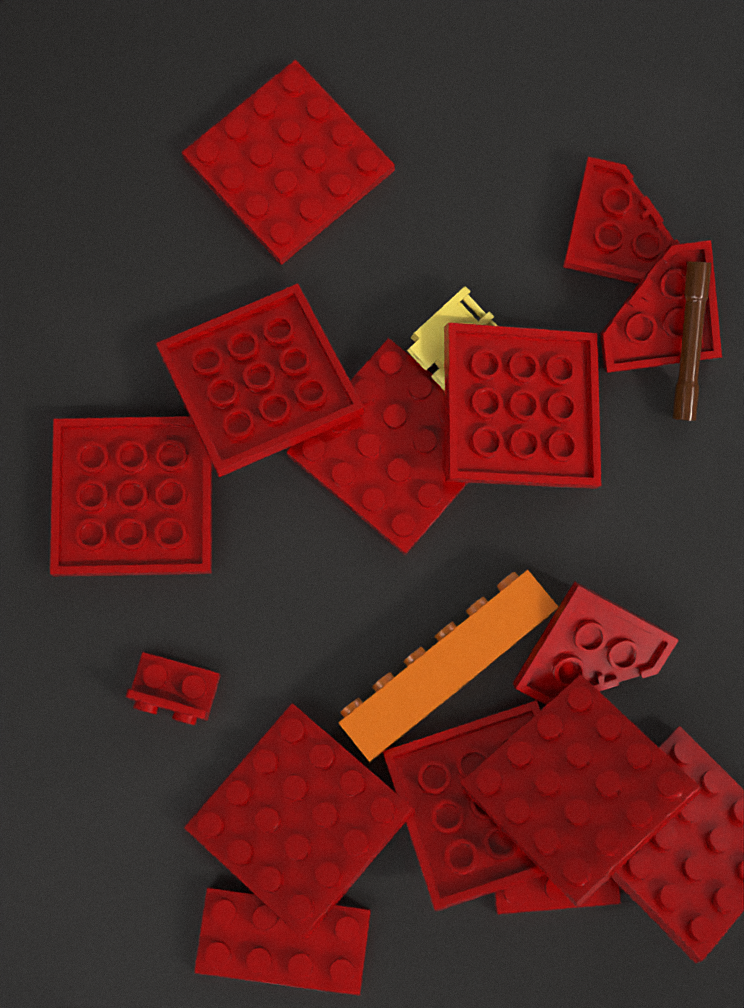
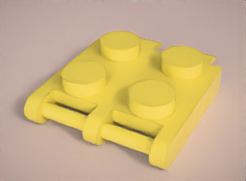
M466 286L414 332L410 338L415 343L407 350L425 371L434 363L439 367L431 377L444 391V326L447 323L497 326L492 320L494 318L492 313L489 311L486 314L468 295L471 291ZM462 300L480 318L479 321L463 306Z

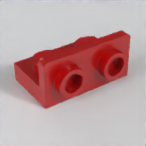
M142 652L131 690L127 689L125 697L135 701L133 709L157 715L158 708L174 712L173 720L195 726L197 719L208 721L221 674Z

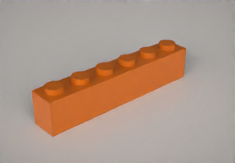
M529 570L520 576L515 571L508 575L496 586L500 591L489 601L484 596L481 597L465 611L470 617L458 626L453 621L450 622L434 636L438 642L428 651H425L422 646L415 650L403 661L407 668L395 677L391 672L387 673L372 686L376 693L365 702H362L359 697L356 698L340 712L344 718L339 722V726L369 763L558 609L559 606Z

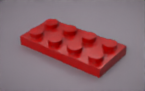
M208 887L194 973L360 995L371 909L335 905L305 940L254 893Z

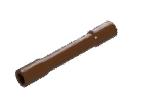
M687 261L684 293L686 300L679 376L675 387L673 419L696 421L700 355L705 304L709 294L712 263Z

